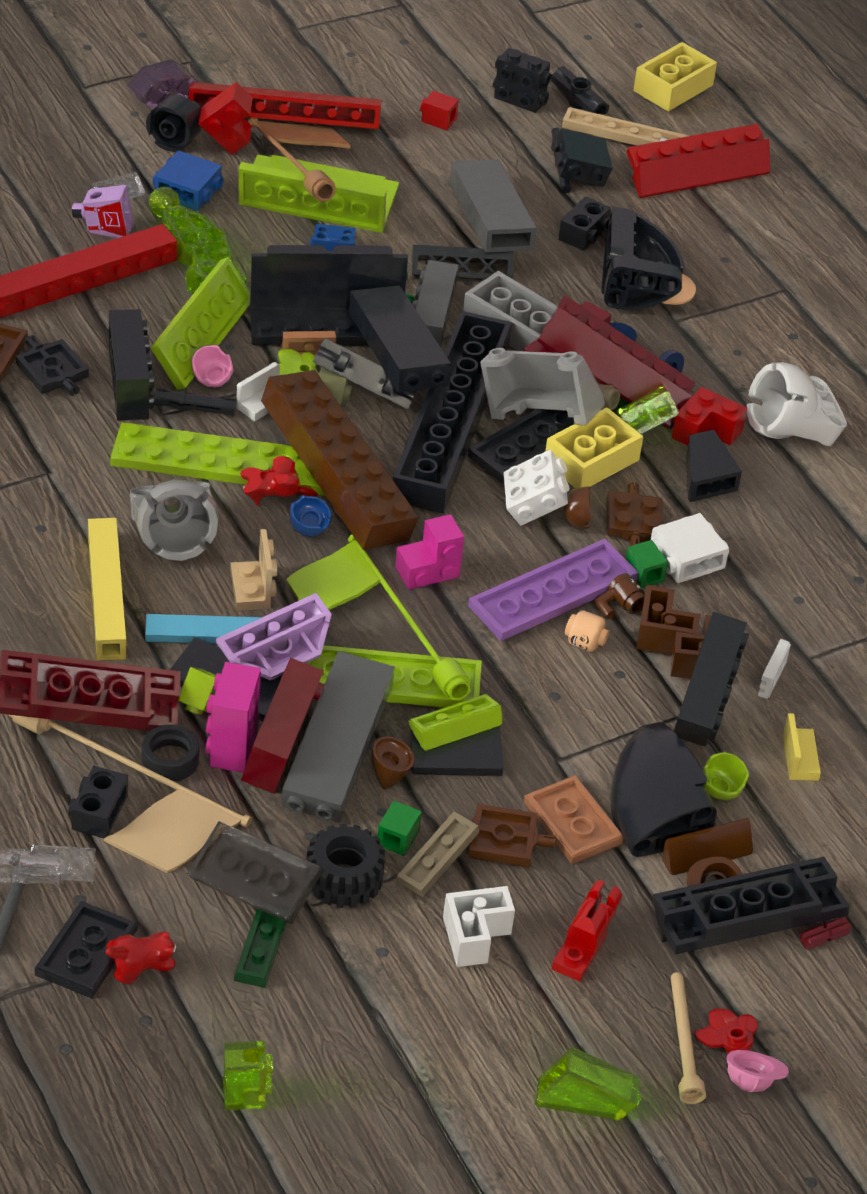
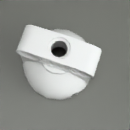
M784 362L766 365L758 372L750 386L749 397L763 401V405L747 404L749 423L760 435L775 439L798 436L831 446L847 425L843 412L828 385L816 376L809 377L805 371L796 365Z

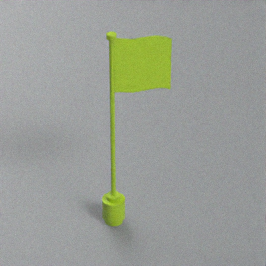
M350 535L348 538L349 544L340 550L299 569L286 579V583L298 601L317 593L328 610L361 596L381 583L437 663L432 670V678L443 694L454 701L462 700L469 694L471 689L470 679L461 666L452 658L441 660L353 535Z

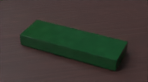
M259 901L234 974V981L266 988L290 916V908Z

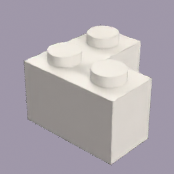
M508 886L446 893L443 920L457 967L488 963L491 937L510 935L512 933L515 909Z

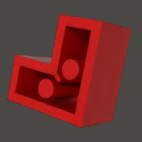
M235 82L201 107L198 125L231 155L250 142L252 125L245 118L251 113L253 97Z
M700 387L676 413L672 439L688 446L690 435L714 430L722 442L731 445L743 432L747 407L711 390Z

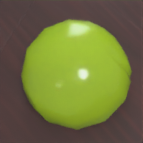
M726 752L717 753L709 758L703 768V772L707 777V783L702 787L713 798L728 801L741 794L749 778V772L745 763L736 755Z

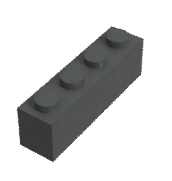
M428 260L426 270H421L420 285H417L415 300L418 301L413 300L412 305L441 347L457 284L458 264Z

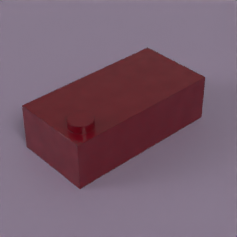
M290 657L251 749L241 781L275 794L313 699L319 700L325 684L320 682L324 670Z

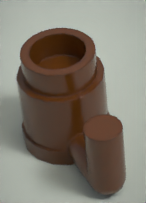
M623 573L611 581L606 592L594 599V605L607 619L615 615V610L608 604L614 599L624 610H628L631 614H636L642 611L645 593L628 573Z

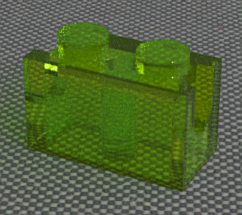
M265 1041L224 1043L223 1092L225 1110L265 1108L266 1095L272 1094L271 1075H273L272 1054H265Z

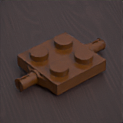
M634 482L628 484V493L608 491L606 498L608 536L630 541V546L650 541L653 528L663 524L662 498L640 495L637 482L635 486Z
M477 804L476 814L471 821L479 826V834L470 844L469 858L530 867L531 855L536 846L554 849L556 835L538 833L536 826L538 813Z

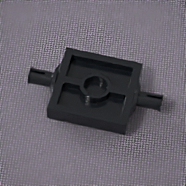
M34 335L28 336L25 342L31 349L16 355L18 367L41 394L64 387L71 396L77 395L80 389L74 382L89 377L88 367L63 339L53 343L41 344Z

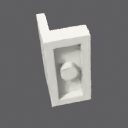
M276 362L237 385L236 408L254 422L269 413L261 399L268 378L279 375L280 365Z

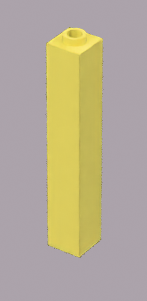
M88 519V543L97 661L126 659V632L117 519Z

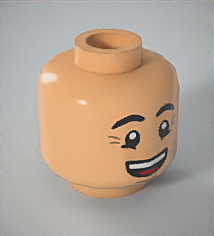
M582 610L577 615H571L565 629V635L568 636V641L572 646L593 652L599 645H605L609 636V630L605 629L606 621L603 617Z

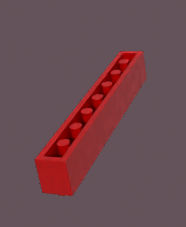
M192 82L189 87V99L197 102L202 107L231 85ZM242 87L253 97L251 113L247 117L379 129L381 99Z
M161 224L1 275L0 318L177 261V239Z

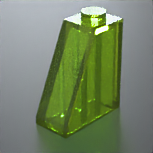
M572 1046L539 1077L535 1105L620 1121L630 1111H634L640 1103V1078Z

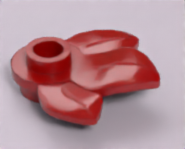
M716 1008L709 1013L710 1026L694 1031V1036L708 1047H724L728 1054L735 1050L750 1051L754 1043L753 1034L757 1031L758 1024L756 1019L750 1014H743L737 1017L728 1009Z

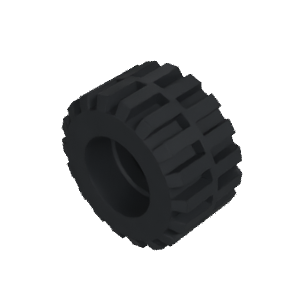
M340 824V827L332 825L327 827V831L320 830L317 832V836L312 837L307 848L305 879L309 891H314V897L318 900L323 898L324 904L329 906L332 903L337 904V908H344V905L354 908L357 907V903L364 905L369 902V898L374 899L378 895V890H381L384 876L385 849L383 845H380V839L377 836H371L372 832L368 829L361 830L360 826L353 825V827H347V824ZM339 864H347V865H351V866H354V867H340V866H337V865H339Z

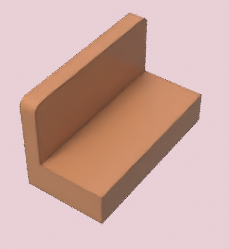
M335 331L283 332L281 346L282 349L295 350L300 355L310 352L316 356L323 339L326 338L336 343Z

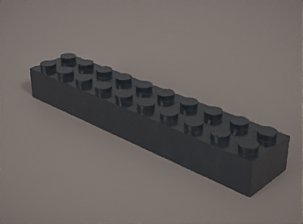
M461 311L444 352L451 363L449 386L430 388L393 475L392 480L411 506L444 514L468 448L471 445L488 401L480 362L493 349L503 348L506 351L508 350L512 322Z

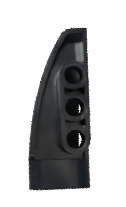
M612 206L607 229L601 293L604 294L606 305L614 309L635 310L660 304L677 295L682 289L684 261L674 242L660 228L638 213L626 208Z
M662 721L645 724L635 731L619 756L613 776L610 793L613 823L622 833L630 853L635 857L663 852L666 839L714 827L717 816V809L707 790L702 787L706 785L707 777L683 741Z

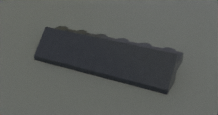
M825 857L653 894V903L662 942L668 941L675 955L848 916L850 907L837 888V875Z

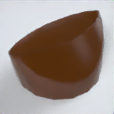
M389 736L378 738L372 747L374 769L381 785L386 789L400 781L411 769L415 760L412 750L406 743Z

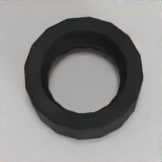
M169 724L156 727L145 735L142 742V762L144 767L172 781H180L191 776L198 767L199 741L191 730L184 726ZM173 745L183 748L188 754L181 759L169 761L160 759L153 752L160 747Z

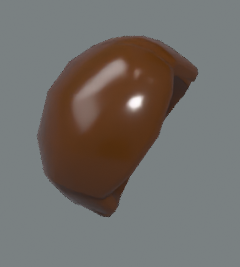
M589 486L571 490L567 494L568 504L563 506L564 516L567 521L578 530L591 528V525H588L591 521Z

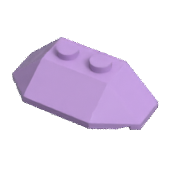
M314 593L216 638V643L230 663L261 668V677L273 680L283 675L290 657L306 664L321 657L332 614L317 593Z

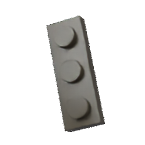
M454 811L397 875L398 883L423 897L479 834V826Z

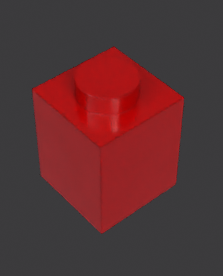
M432 91L421 102V122L448 130L457 119L459 99Z

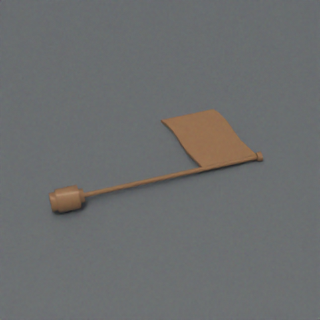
M249 117L248 122L252 127H256L305 175L304 188L314 199L324 202L333 198L335 183L321 170L308 172L278 142L350 149L351 145L331 127L266 122Z

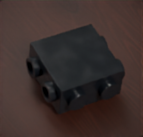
M508 48L502 55L497 57L495 62L497 73L493 81L495 99L534 113L542 105L545 106L549 99L547 88L552 77L550 62Z
M561 129L551 145L559 177L584 182L588 185L604 187L613 169L605 138Z

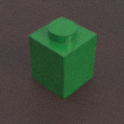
M652 540L627 547L626 560L638 571V578L635 582L640 588L665 581L668 561Z
M393 801L378 825L377 837L380 839V845H383L386 850L405 856L419 833L422 811Z

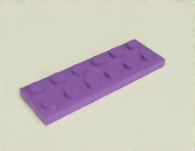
M603 539L469 598L468 607L500 641H503L594 600L606 592L611 581L620 574L628 573L636 581L638 571L606 539Z

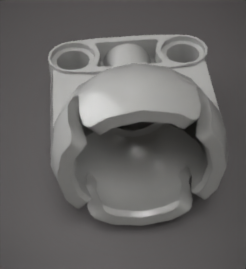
M173 479L158 485L136 487L130 490L131 518L136 521L144 544L150 550L153 549L156 555L164 559L179 561L197 557L206 550L205 542L207 541L211 544L217 535L220 518L216 503L211 495L209 483ZM170 498H177L176 503L173 505L164 504Z

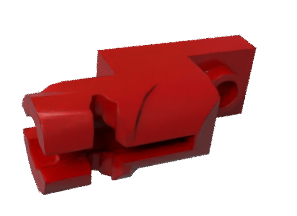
M598 880L593 884L587 897L581 904L576 917L568 928L566 940L552 963L551 970L581 982L604 943L608 926L622 900L621 890L613 886L608 895L607 904L601 902L602 895L600 892L605 881Z

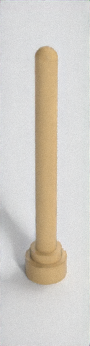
M675 972L671 975V986L684 1076L678 1085L679 1096L683 1103L697 1104L706 1098L705 1084L696 1074L683 975Z

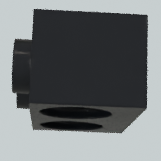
M585 196L561 220L558 240L584 251L591 243L594 244L597 241L599 235L607 231L611 207Z
M93 766L88 777L84 776L80 783L77 799L73 798L69 805L68 816H71L72 830L100 838L108 837L128 797V775Z

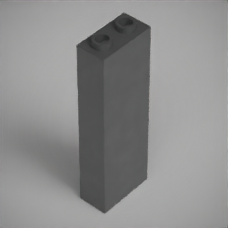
M499 159L451 162L450 185L484 251L491 253L534 250L536 226Z
M338 651L283 786L282 807L288 808L293 812L314 815L325 821L331 820L340 823L392 689L395 666Z

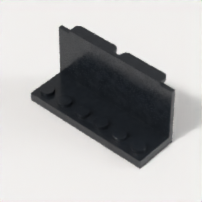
M270 245L267 248V253H252L250 285L252 345H282L283 332L335 331L336 344L368 345L349 314L350 291L400 285L405 293L408 254H393L392 248L389 246L338 245L334 247V251H326V248L321 245Z

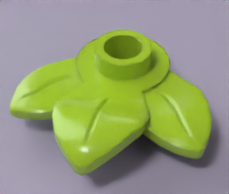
M292 349L280 350L278 352L280 362L279 375L311 370L318 372L316 369L317 364L313 363L315 355L310 352L300 355Z

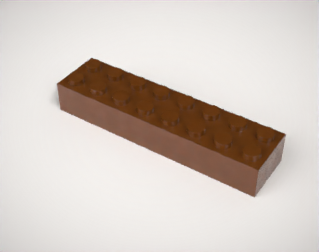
M315 370L270 376L261 402L360 547L364 550L409 541L419 518L318 373Z

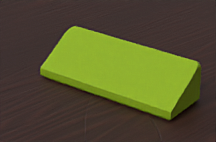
M484 694L408 721L419 744L427 751L500 726L502 724L501 705L489 695Z

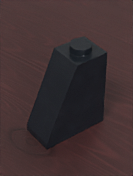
M710 430L690 435L686 452L687 498L689 502L738 491L742 470L716 432Z

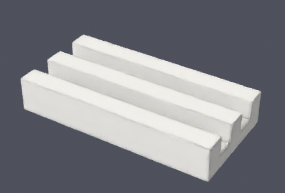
M780 639L762 675L758 696L766 699L770 697L787 663L791 646L789 641Z

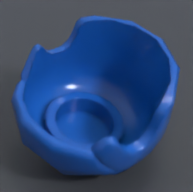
M303 495L295 503L292 502L290 523L294 530L303 536H317L329 527L331 523V510L326 502L318 497H306Z

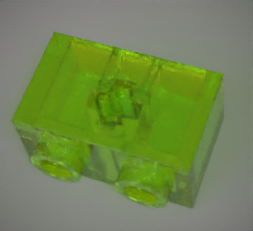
M664 386L617 410L620 418L640 434L680 414L669 391Z

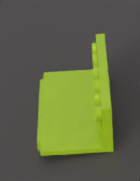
M257 154L254 164L241 162L239 166V205L383 233L399 187V182L386 180L384 176L297 160L308 172L321 170L335 183L333 198L329 201L320 202L304 188L305 175L287 157L277 155L268 157Z

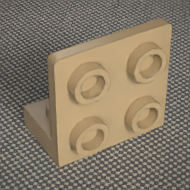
M260 529L259 561L231 563L230 571L236 611L271 609V597H276L275 580H272V577L277 576L276 559H271L274 556L273 539L268 540L266 529Z

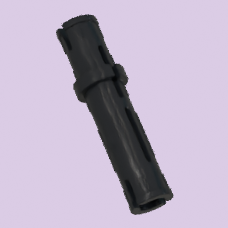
M156 388L154 405L175 407L179 411L191 409L234 416L236 399L186 393V390L182 389L179 392Z

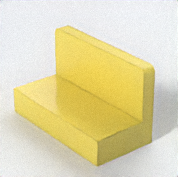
M788 713L783 732V742L789 780L819 781L821 771L814 730L796 728L794 713Z

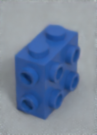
M178 150L172 158L166 161L160 171L154 174L152 181L154 196L199 211L205 203L210 201L211 196L221 189L224 181L222 165Z

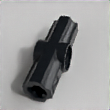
M565 66L558 67L552 74L551 82L569 96L568 102L570 106L600 115H605L609 111V104L591 90L592 83L587 78L576 77Z

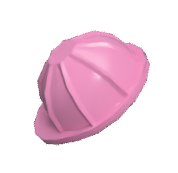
M735 1050L731 1051L726 1057L728 1074L731 1081L744 1091H765L772 1085L774 1080L786 1078L789 1073L788 1067L784 1063L761 1053Z

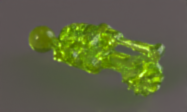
M170 187L155 189L150 194L148 200L149 208L153 214L162 218V224L177 239V259L185 265H191L187 268L185 274L187 291L194 294L217 265L214 261L219 262L229 257L246 285L247 276L240 273L231 259V248L225 239V232L217 228L205 215H201L196 211L189 212L184 206H180L179 195Z

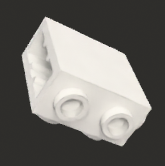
M551 449L504 472L506 508L520 526L568 504L567 492L569 491V485L565 477L567 466L561 457L557 458Z
M701 513L653 528L651 540L668 561L666 572L677 583L725 568L729 547Z

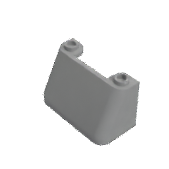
M496 348L491 350L480 362L491 419L503 420L506 412L515 410L516 414H522L526 408L567 410L568 417H574L575 424L587 425L605 404L603 393L583 356L576 352L546 353L506 351L503 348Z

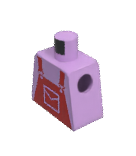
M126 185L90 189L83 203H73L72 205L73 218H85L87 229L90 233L120 238L129 235L134 226Z

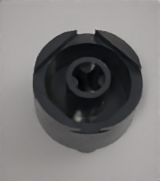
M168 95L147 116L146 129L149 136L152 134L156 140L154 143L166 151L175 152L184 148L202 129L198 125L201 107L197 102L191 101L184 96Z

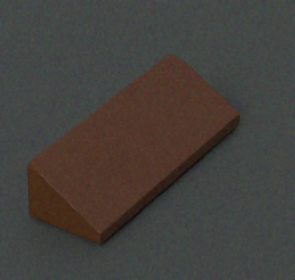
M744 818L666 839L662 861L671 875L688 872L689 868L701 859L725 857L732 860L751 855L753 852V842L749 818Z

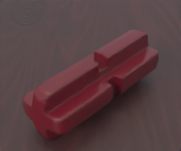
M846 917L834 919L824 923V927L819 925L802 932L799 938L800 943L803 944L805 949H812L827 943V939L832 941L849 934L851 924Z

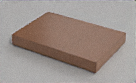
M576 775L524 795V804L531 812L538 813L537 820L548 835H556L555 844L571 865L623 844L624 838L622 833Z

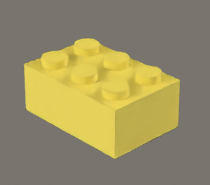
M681 42L637 67L633 91L669 112L713 86L717 62Z
M606 407L600 410L587 425L574 424L547 438L546 451L551 449L557 458L561 457L567 466L565 477L569 484L574 488L591 487L639 461L643 436Z

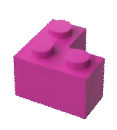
M452 515L425 520L423 541L397 547L395 568L408 590L460 577L464 535Z

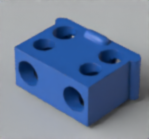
M316 224L310 245L324 246L326 251H334V247L338 245H356V228Z

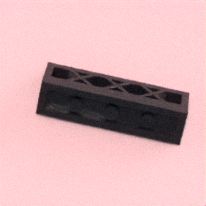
M413 245L412 276H420L421 270H417L418 260H432L439 262L455 261L460 265L458 271L462 268L466 271L458 272L457 278L485 280L496 273L490 267L493 264H508L506 276L513 279L514 251L486 253L483 248ZM468 262L482 263L485 267L479 273H472L465 265Z

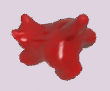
M278 456L274 458L273 466L269 470L249 467L240 473L241 477L248 481L243 487V492L254 501L256 506L266 496L291 497L295 494L308 497L318 496V493L312 488L300 485L299 476L295 470V462L289 457Z
M158 932L141 938L133 935H124L110 940L106 946L105 954L114 959L116 963L115 979L124 984H131L145 970L152 969L167 972L174 969L176 963L171 956L176 950V944L169 937V933Z

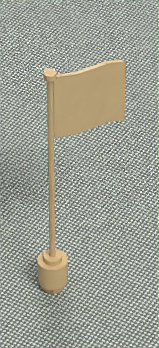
M8 715L14 723L37 734H42L44 731L47 732L52 727L176 789L175 792L152 804L125 828L104 838V842L165 873L174 871L188 863L212 841L239 824L247 828L252 821L251 816L247 814L242 816L55 723L54 720Z

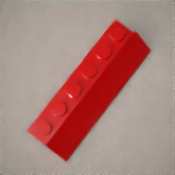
M758 123L628 147L626 151L634 171L632 180L639 198L760 176L770 172L769 139H764Z

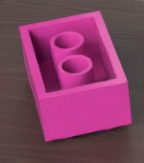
M225 662L222 674H216L214 681V691L216 693L215 695L210 694L207 703V713H211V715L208 717L206 733L211 734V736H208L205 752L210 754V767L244 772L258 732L261 668Z

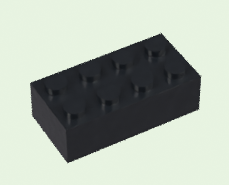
M141 309L109 310V356L117 421L149 419V408H154V394L149 392L154 388V372H150L152 370V356L148 354L150 353L149 337H144L148 336L147 320H142Z
M717 612L712 613L674 728V732L680 739L706 747L709 738L715 740L724 715L722 713L728 702L732 690L731 686L736 677L741 662L740 659L749 634L744 632L747 622Z

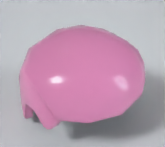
M203 346L195 352L192 358L193 373L196 379L206 387L216 388L224 385L230 380L234 372L230 355L225 354L219 346Z

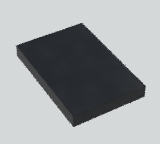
M500 726L427 751L421 747L410 727L411 750L415 759L412 766L413 774L502 776L503 759Z
M80 901L34 968L35 976L93 999L116 964L114 959L105 954L108 942L124 935L134 936L138 930V923Z

